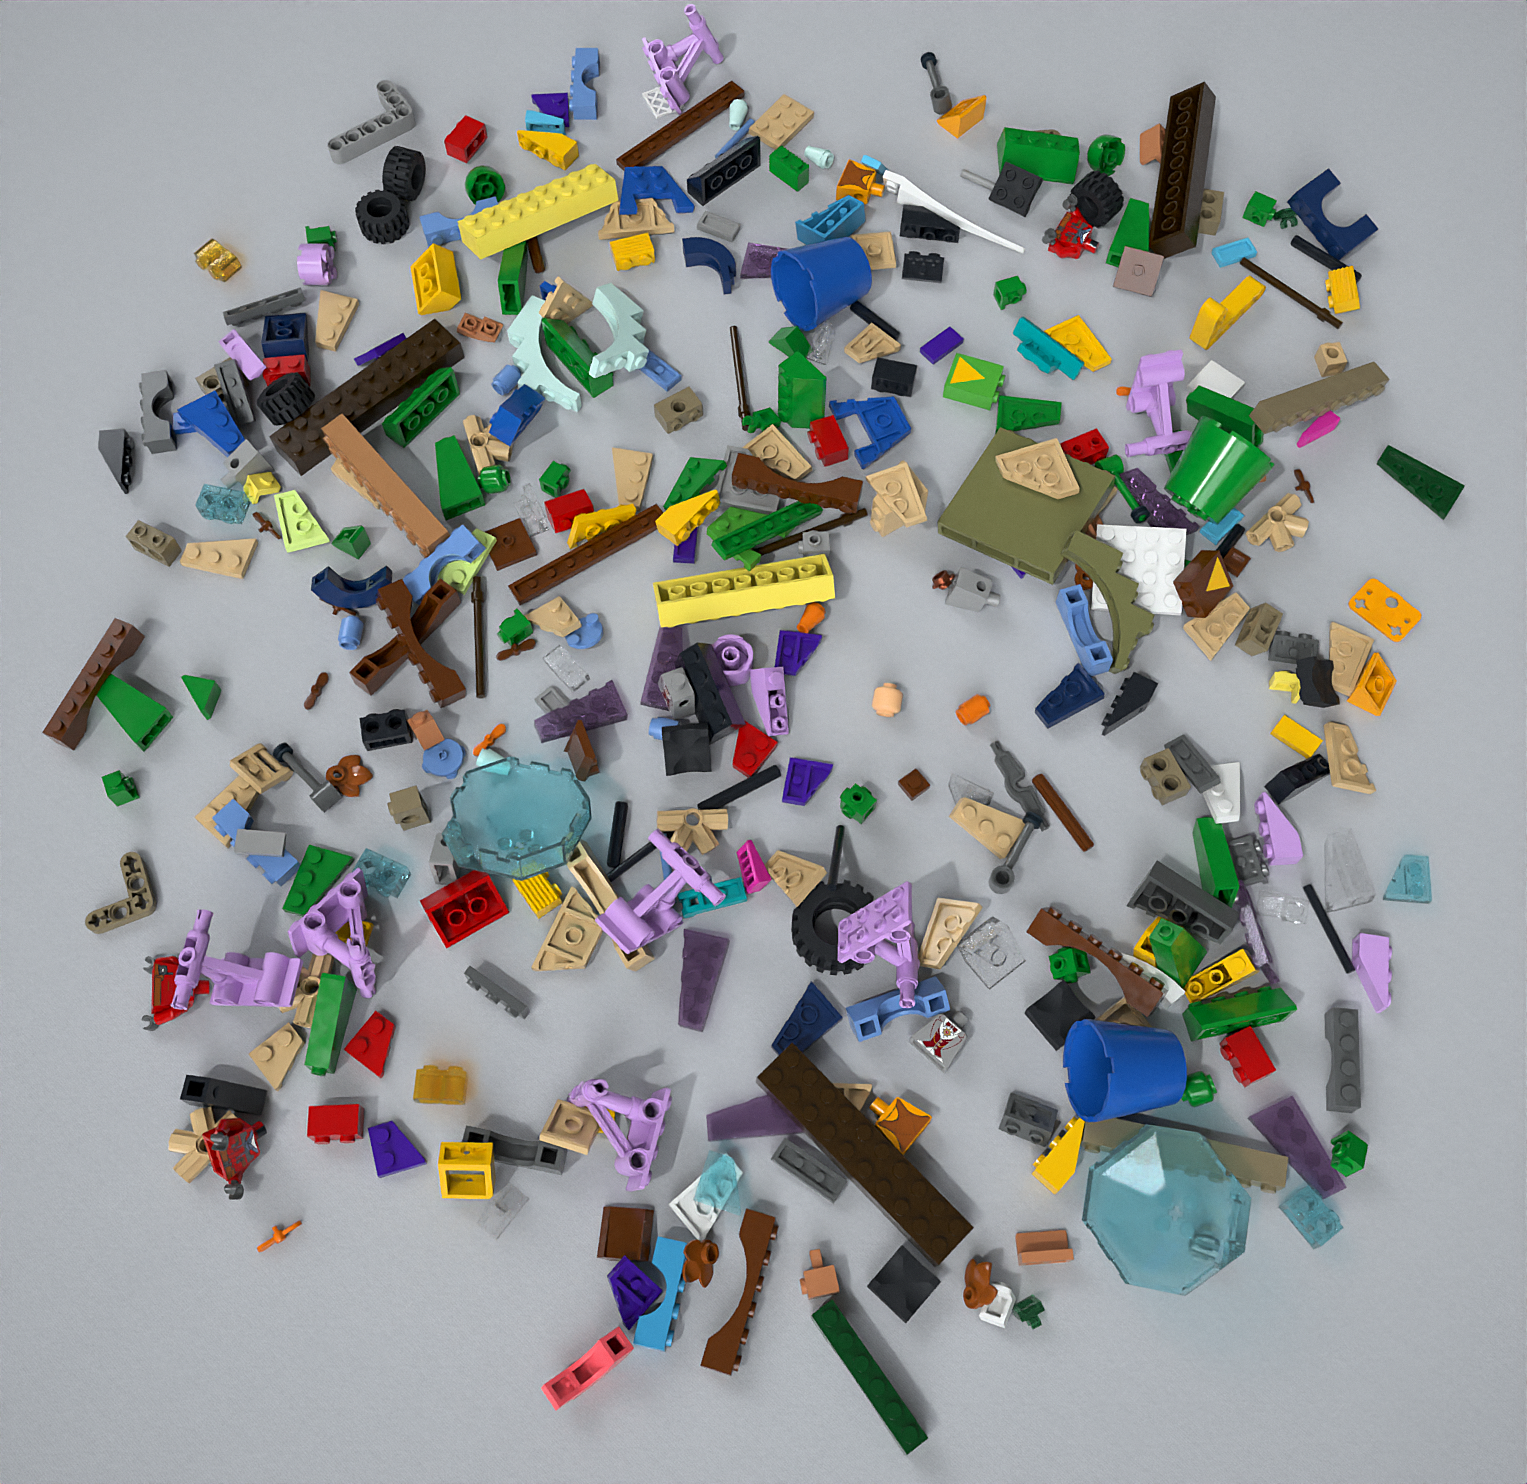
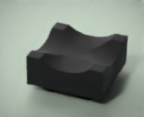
M1005 162L988 199L1026 217L1043 179L1009 162Z
M1314 656L1296 660V676L1300 681L1301 687L1299 696L1303 705L1320 708L1340 705L1339 696L1335 693L1332 686L1333 661L1319 660Z
M707 723L662 727L666 776L686 772H712Z
M1064 979L1042 998L1029 1006L1024 1013L1055 1051L1065 1045L1067 1034L1076 1021L1084 1019L1095 1020L1096 1018L1076 997Z
M901 1245L867 1287L903 1322L907 1323L941 1281Z

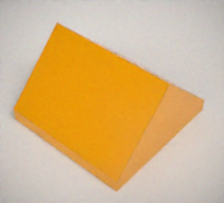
M985 95L962 100L936 121L958 139L984 118L987 98Z
M1373 653L1364 665L1355 688L1347 699V702L1375 716L1381 715L1397 682L1379 653Z

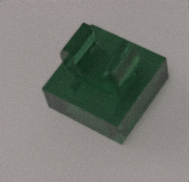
M1291 208L1281 209L1276 212L1274 221L1281 220V229L1288 228L1287 220L1291 222V227H1295L1298 224L1296 218L1298 215Z
M1031 1295L1014 1304L1012 1312L1022 1323L1026 1321L1027 1325L1031 1326L1033 1330L1042 1325L1038 1314L1045 1311L1038 1298Z

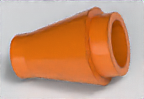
M816 602L808 604L797 625L798 631L808 633L824 620L826 613L824 607Z

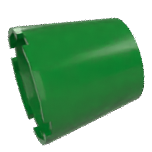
M1202 416L1167 480L1164 490L1172 496V501L1187 508V511L1196 518L1199 517L1204 521L1208 520L1218 525L1269 473L1275 464L1270 462L1271 459L1264 452L1233 430L1229 434L1220 429L1222 427L1221 423Z

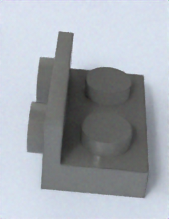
M1276 630V634L1270 644L1268 661L1297 664L1296 660L1316 657L1319 640L1312 639V635L1299 633L1298 637H1292L1290 632Z
M1251 835L1227 842L1239 882V889L1260 882L1267 884V876H1270V872L1266 862L1262 863L1260 854H1263V850L1259 840L1255 841Z
M1010 1093L999 1130L1030 1141L1033 1144L1046 1147L1053 1132L1058 1110Z

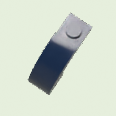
M703 237L682 238L686 267L708 266L714 269L720 276L723 295L731 294V285H734V277H736V263L731 252L724 245L712 239Z
M386 565L367 579L352 581L341 577L328 566L312 577L311 591L325 602L337 607L348 609L368 607L376 604L378 589L392 583V570Z

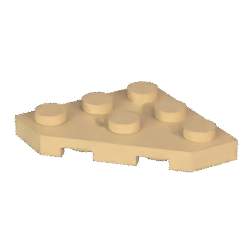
M1057 438L996 456L997 466L1004 479L1056 499L1079 493L1080 488Z

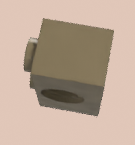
M690 386L654 404L655 418L666 433L669 434L680 430L690 422L697 421L703 416V407L701 401Z
M417 785L389 793L391 802H388L387 805L390 815L393 816L395 824L401 825L403 831L431 823L425 801Z

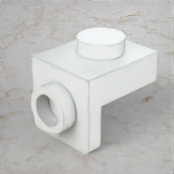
M997 1281L996 1284L990 1282L998 1290V1293L991 1304L982 1307L979 1317L983 1321L1005 1328L1016 1298L1011 1287L1000 1281Z

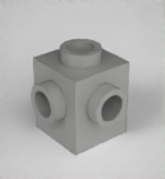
M812 530L803 532L802 541H798L799 554H803V557L825 554L827 561H829V531L818 532Z

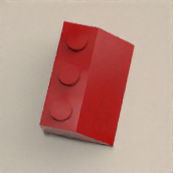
M483 865L420 900L422 907L446 949L509 913Z

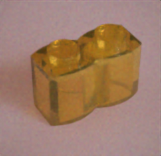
M212 238L194 252L196 264L202 270H208L215 280L219 279L225 283L242 268L238 258Z
M424 1065L423 1069H416L413 1100L416 1103L465 1105L468 1074L466 1071H463L462 1067L449 1066L448 1070H438L437 1066Z

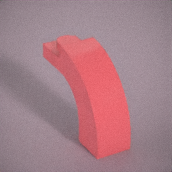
M618 1326L599 1339L579 1360L545 1383L541 1389L557 1411L608 1374L631 1353L634 1347Z

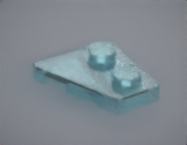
M1404 855L1383 895V900L1423 904L1432 902L1429 856Z
M711 1150L708 1151L693 1198L694 1201L738 1216L741 1215L734 1158Z

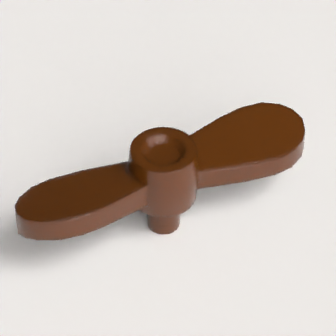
M1300 469L1294 470V475L1299 482V486H1296L1295 490L1304 491L1309 502L1314 503L1313 496L1309 490L1310 483L1304 480Z
M258 512L252 514L255 520L261 524V528L258 529L260 533L264 530L266 532L269 531L275 538L281 539L272 528L273 525L269 520L265 521Z
M332 605V608H334L332 614L337 615V612L341 610L354 616L357 614L352 609Z
M527 639L519 645L513 644L510 649L498 652L496 658L502 661L512 655L518 656L522 651L533 649L536 642L534 639Z
M326 672L319 674L316 684L312 685L311 693L304 702L306 710L311 709L317 697L322 694L321 689L329 680Z

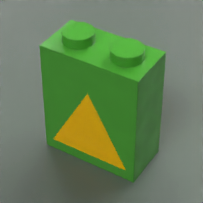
M956 353L944 385L943 397L990 411L992 404H996L999 398L1000 391H997L998 386L1002 387L1006 377V375L1002 374L1004 366Z

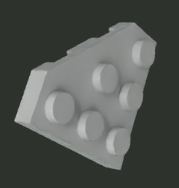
M727 445L724 457L727 467L721 471L716 489L721 502L719 506H732L767 515L777 511L780 498L777 495L760 494L755 490L739 489L732 485V472L738 453L753 455L748 449Z

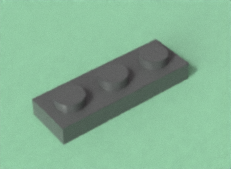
M232 359L214 364L230 415L236 426L256 421L237 360Z
M1184 734L1164 744V748L1170 749L1182 772L1200 794L1221 783L1220 777Z
M469 966L464 972L468 979L466 983L476 991L482 989L487 993L485 997L492 1003L497 1005L500 1002L506 1006L504 1010L512 1017L520 1016L522 1019H525L530 1013L524 1003L473 967Z
M784 1138L771 1157V1161L833 1204L848 1182L786 1138Z

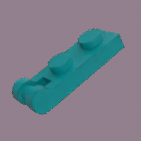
M741 877L714 884L726 895L725 899L716 906L702 892H696L694 889L679 893L677 896L679 903H682L683 906L681 910L683 918H691L700 913L747 902ZM697 898L699 904L692 906L691 900Z

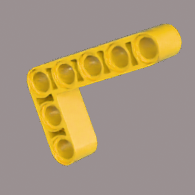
M1249 275L1221 303L1209 297L1199 310L1189 339L1203 349L1208 350L1262 296L1266 286Z

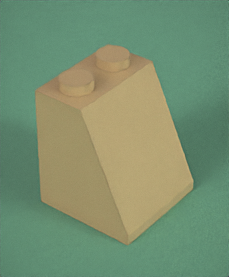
M909 467L925 511L928 490ZM877 493L873 499L870 524L875 532L878 531L884 537L904 526V524Z

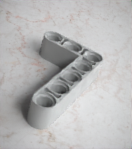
M381 80L376 85L380 103L386 112L328 141L327 146L332 161L335 164H344L412 130L416 126L411 106L391 81Z

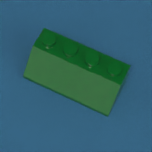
M1004 127L997 142L999 174L1005 162H1009L1041 177L1045 181L1073 184L1080 155L1079 140L1075 137Z
M543 318L541 320L546 346L593 398L614 386L613 372L597 378H593L589 374L593 357L598 354L596 352L593 353L588 343L578 337L573 326L569 327L564 320Z
M799 351L778 365V417L791 428L810 429V422L825 417L827 377Z
M451 367L438 369L419 388H416L406 401L400 403L398 408L381 423L385 435L405 448L460 395L454 370Z
M1271 986L1258 989V993L1249 994L1248 991L1235 994V998L1226 999L1225 996L1212 999L1211 1003L1203 1004L1202 1001L1191 1003L1182 1013L1190 1041L1192 1042L1238 1032L1249 1026L1256 1028L1283 1022L1297 1010V1006L1281 987L1272 989Z

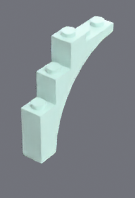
M612 283L597 287L592 304L608 322L613 333L614 342L604 352L593 357L589 374L593 378H597L623 367L629 372L644 367L649 349L643 345L646 329L640 325L644 310Z
M532 295L507 330L510 343L518 348L512 356L514 366L523 374L517 382L518 388L526 384L544 396L547 401L556 402L565 409L578 412L582 406L580 394L560 382L546 366L541 355L544 331L541 321L543 317L539 314V311L545 301Z

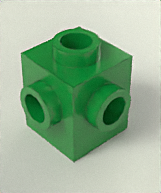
M856 783L851 789L847 787L840 795L841 812L847 818H853L860 824L876 808L877 799L872 796V793L866 787H860Z
M1063 947L1057 950L1058 953L1049 956L1050 971L1054 980L1064 979L1067 984L1079 981V977L1091 973L1085 951Z

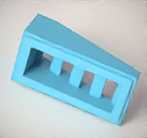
M532 110L526 111L525 123L527 131L566 134L564 119Z

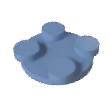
M595 613L579 618L582 627L565 636L568 646L576 649H586L594 646L601 640L603 627L599 622L598 615Z
M444 738L445 740L424 751L422 768L426 773L454 779L458 774L457 770L463 763L466 751L463 746L454 740Z

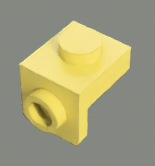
M272 472L248 475L243 490L251 503L257 504L261 495L279 493L281 486Z
M1288 671L1274 672L1269 680V689L1291 692V703L1296 704L1300 699L1299 690L1301 689L1300 681L1296 674H1291Z

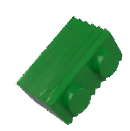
M783 146L778 147L769 155V171L795 191L799 192L809 183V164L803 162L801 158H798V156H795V154H792Z

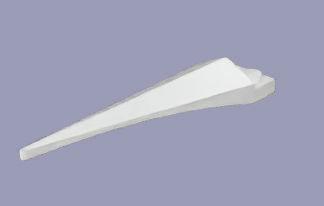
M885 170L883 175L884 185L887 187V191L893 194L898 193L897 203L901 205L923 206L963 230L1024 254L1025 248L967 221L932 199L905 177Z

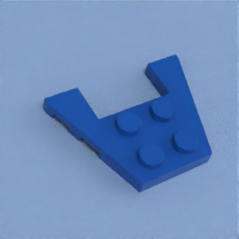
M663 166L625 167L619 215L637 214L638 208L635 200L646 198L671 199L676 213H693L694 204Z
M894 396L867 398V401H855V399H847V402L838 403L837 400L829 401V408L836 421L857 414L872 443L854 450V456L861 469H865L911 433V427Z

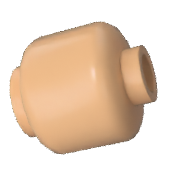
M884 683L883 686L877 687L874 690L872 708L876 711L877 715L894 717V714L900 712L903 693L896 689L897 685Z

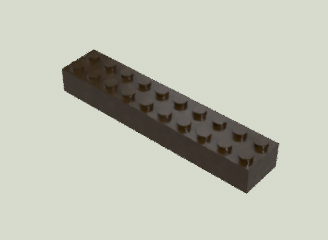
M1205 81L1170 96L1149 238V247L1154 253L1163 255L1164 259L1195 248L1197 245L1216 101L1215 94Z
M434 318L309 407L299 417L288 422L269 437L276 451L300 476L304 475L331 455L328 449L329 446L323 440L325 435L321 428L340 414H343L357 431L362 433L399 406L400 403L406 401L413 391L419 388L431 374H434L441 368L453 367L464 359L461 343Z
M793 1043L756 1077L758 1086L934 1267L939 1266L974 1228Z

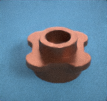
M946 570L937 573L932 578L934 583L932 588L946 589L951 585V580L955 575H949Z

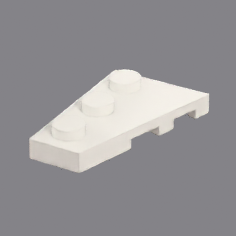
M1240 762L1212 765L1211 768L1220 777L1221 783L1203 792V796L1216 824L1239 821Z
M727 1153L668 1204L699 1241L706 1238L707 1233L743 1173Z

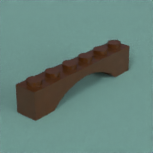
M738 453L732 472V485L739 489H750L760 494L777 495L782 499H795L804 504H817L822 508L839 509L844 513L857 512L863 487V481L844 476L822 483L796 482L773 472L759 457Z
M439 579L428 590L410 619L413 632L420 645L461 603L457 590L442 579ZM396 635L379 650L364 656L349 674L355 685L372 696L408 659L407 654L409 652L406 647H401Z
M400 579L379 588L376 603L381 611L384 610L386 612V620L390 628H395L397 631V639L401 647H406L409 652L407 656L412 666L416 665L420 671L418 676L423 684L428 685L432 701L438 703L440 708H444L465 698L466 688L456 671L434 660L417 641L410 620L412 595L404 581Z
M114 618L42 733L57 744L73 751L75 750L86 732L90 709L100 687L117 666L135 654L145 638L135 626Z
M1051 906L1050 908L1044 907L1040 909L1026 931L1028 934L1045 946H1069L1094 956L1115 976L1123 990L1126 1002L1146 1017L1153 1015L1169 991L1164 988L1165 984L1154 976L1150 978L1143 973L1144 969L1134 962L1129 964L1122 959L1123 955L1114 948L1109 950L1102 945L1103 941L1093 934L1089 936L1083 932V927L1073 920L1069 922L1061 917L1063 913L1055 907Z
M746 1208L739 1231V1238L746 1258L744 1292L738 1307L728 1322L718 1332L708 1338L700 1365L703 1368L728 1376H732L733 1371L738 1372L742 1356L738 1355L740 1344H746L750 1329L745 1328L748 1317L753 1319L757 1303L753 1302L755 1291L761 1292L764 1276L760 1275L763 1265L768 1266L772 1251L767 1250L770 1240L775 1241L779 1225L775 1224L776 1217Z

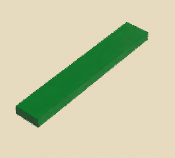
M796 501L713 540L711 546L725 561L821 515L823 509L817 504H804Z

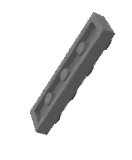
M300 287L224 311L223 316L227 326L231 324L232 326L242 324L243 320L249 318L255 320L268 312L278 313L284 307L299 306L305 301Z

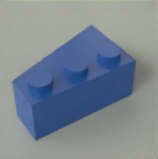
M526 384L519 389H515L512 395L500 405L498 411L490 419L489 423L492 425L488 433L510 447L539 413L545 397Z
M216 391L177 409L183 421L192 426L227 458L245 440Z

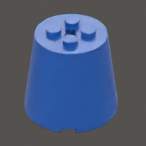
M845 236L779 251L771 264V280L778 302L782 301L786 309L784 314L787 319L802 331H810L867 295L871 289L872 274L869 261L861 246L850 237Z
M1084 1019L1076 1021L1067 1034L1063 1051V1068L1068 1070L1069 1083H1065V1088L1074 1111L1082 1120L1086 1122L1104 1121L1175 1105L1182 1098L1187 1080L1186 1059L1180 1041L1170 1030Z

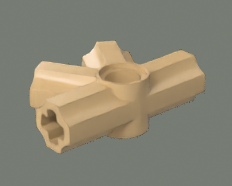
M475 415L467 416L463 420L471 455L474 458L479 475L482 468L495 465L494 459L507 462L511 459L513 444L509 447L488 433L492 424L484 429L481 418Z
M1287 493L1246 532L1247 540L1252 545L1260 546L1270 537L1275 551L1283 552L1292 548L1294 542L1291 535L1302 538L1309 523L1308 519L1293 515L1302 506L1300 498L1295 494Z
M691 808L688 810L657 811V829L659 828L661 832L675 831L670 839L672 843H678L687 852L693 841L701 855H704L719 845L711 830L728 829L727 809L698 810ZM694 815L698 819V824L695 826L689 825L686 822V817Z
M312 954L308 970L302 966L293 1005L291 1007H279L282 1013L297 1008L293 1021L294 1024L305 1028L312 1027L318 990L313 994H310V990L315 986H319L322 973H331L335 959L332 955L317 956Z
M212 1107L200 1108L190 1114L194 1132L175 1129L169 1139V1151L186 1154L173 1169L189 1184L211 1162L208 1152H205L206 1145L202 1134L218 1126L219 1121L216 1123ZM229 1110L221 1119L237 1117Z

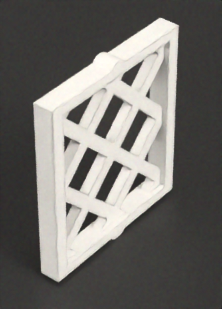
M660 87L642 93L656 119L676 112V109L672 110L670 106L669 108L662 107L664 103L668 104L664 97L663 99L657 98L658 94L662 95ZM651 93H656L654 97L649 96ZM659 101L661 104L660 106L654 105V102ZM684 105L679 106L680 109H684V108H685Z

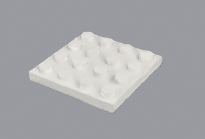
M1097 524L1096 540L1123 552L1121 558L1123 564L1117 573L1139 583L1136 590L1138 591V596L1133 605L1152 614L1181 615L1182 601L1178 596L1173 581L1184 570L1186 529ZM1093 582L1091 610L1109 611L1099 588Z

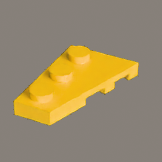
M1079 315L1044 330L1047 335L1083 361L1084 366L1092 372L1111 363V357Z
M634 504L619 505L615 508L601 509L597 512L583 513L575 516L567 541L569 548L573 549L577 547V542L584 539L589 541L599 533L608 531L635 516L637 510Z

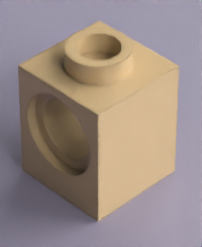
M1327 342L1320 345L1314 356L1321 377L1342 373L1348 362L1340 342Z

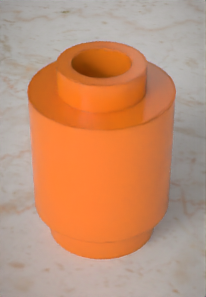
M976 694L959 705V709L955 713L959 721L966 726L967 724L975 723L987 715L990 703L985 696Z

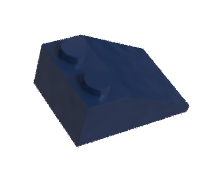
M306 313L265 316L261 340L264 358L305 355L308 362L309 344Z

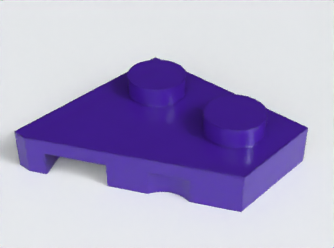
M568 92L531 94L532 103L536 104L540 113L564 119L565 127H569Z
M401 333L354 358L357 366L374 358L377 360L387 351L405 340L406 336L404 333Z
M780 630L774 667H783L784 675L796 676L821 643L822 635Z
M790 757L782 803L805 806L833 770V764Z
M393 1121L368 1128L377 1176L379 1178L427 1164L426 1159Z
M625 1255L607 1275L623 1325L630 1330L639 1319V1316L643 1315L663 1290Z

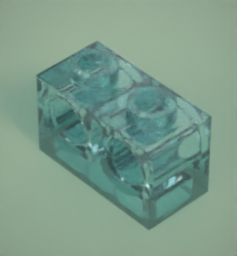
M204 484L195 506L205 519L222 520L228 524H242L250 506V501L243 491Z
M368 848L364 850L352 870L353 872L360 868L363 871L366 887L372 886L376 888L379 894L387 898L390 895L398 898L411 876L407 866ZM375 867L371 874H365L368 868ZM389 877H396V879L392 883H386V880Z
M1307 1185L1286 1200L1279 1208L1314 1250L1324 1245L1344 1227L1340 1224L1339 1216L1333 1210L1328 1209L1322 1202L1323 1198L1320 1193ZM1300 1199L1308 1203V1211H1304L1300 1207ZM1318 1220H1321L1326 1225L1325 1233L1318 1229Z

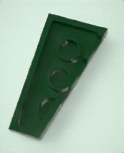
M1390 445L1386 447L1376 463L1443 520L1465 487V485Z

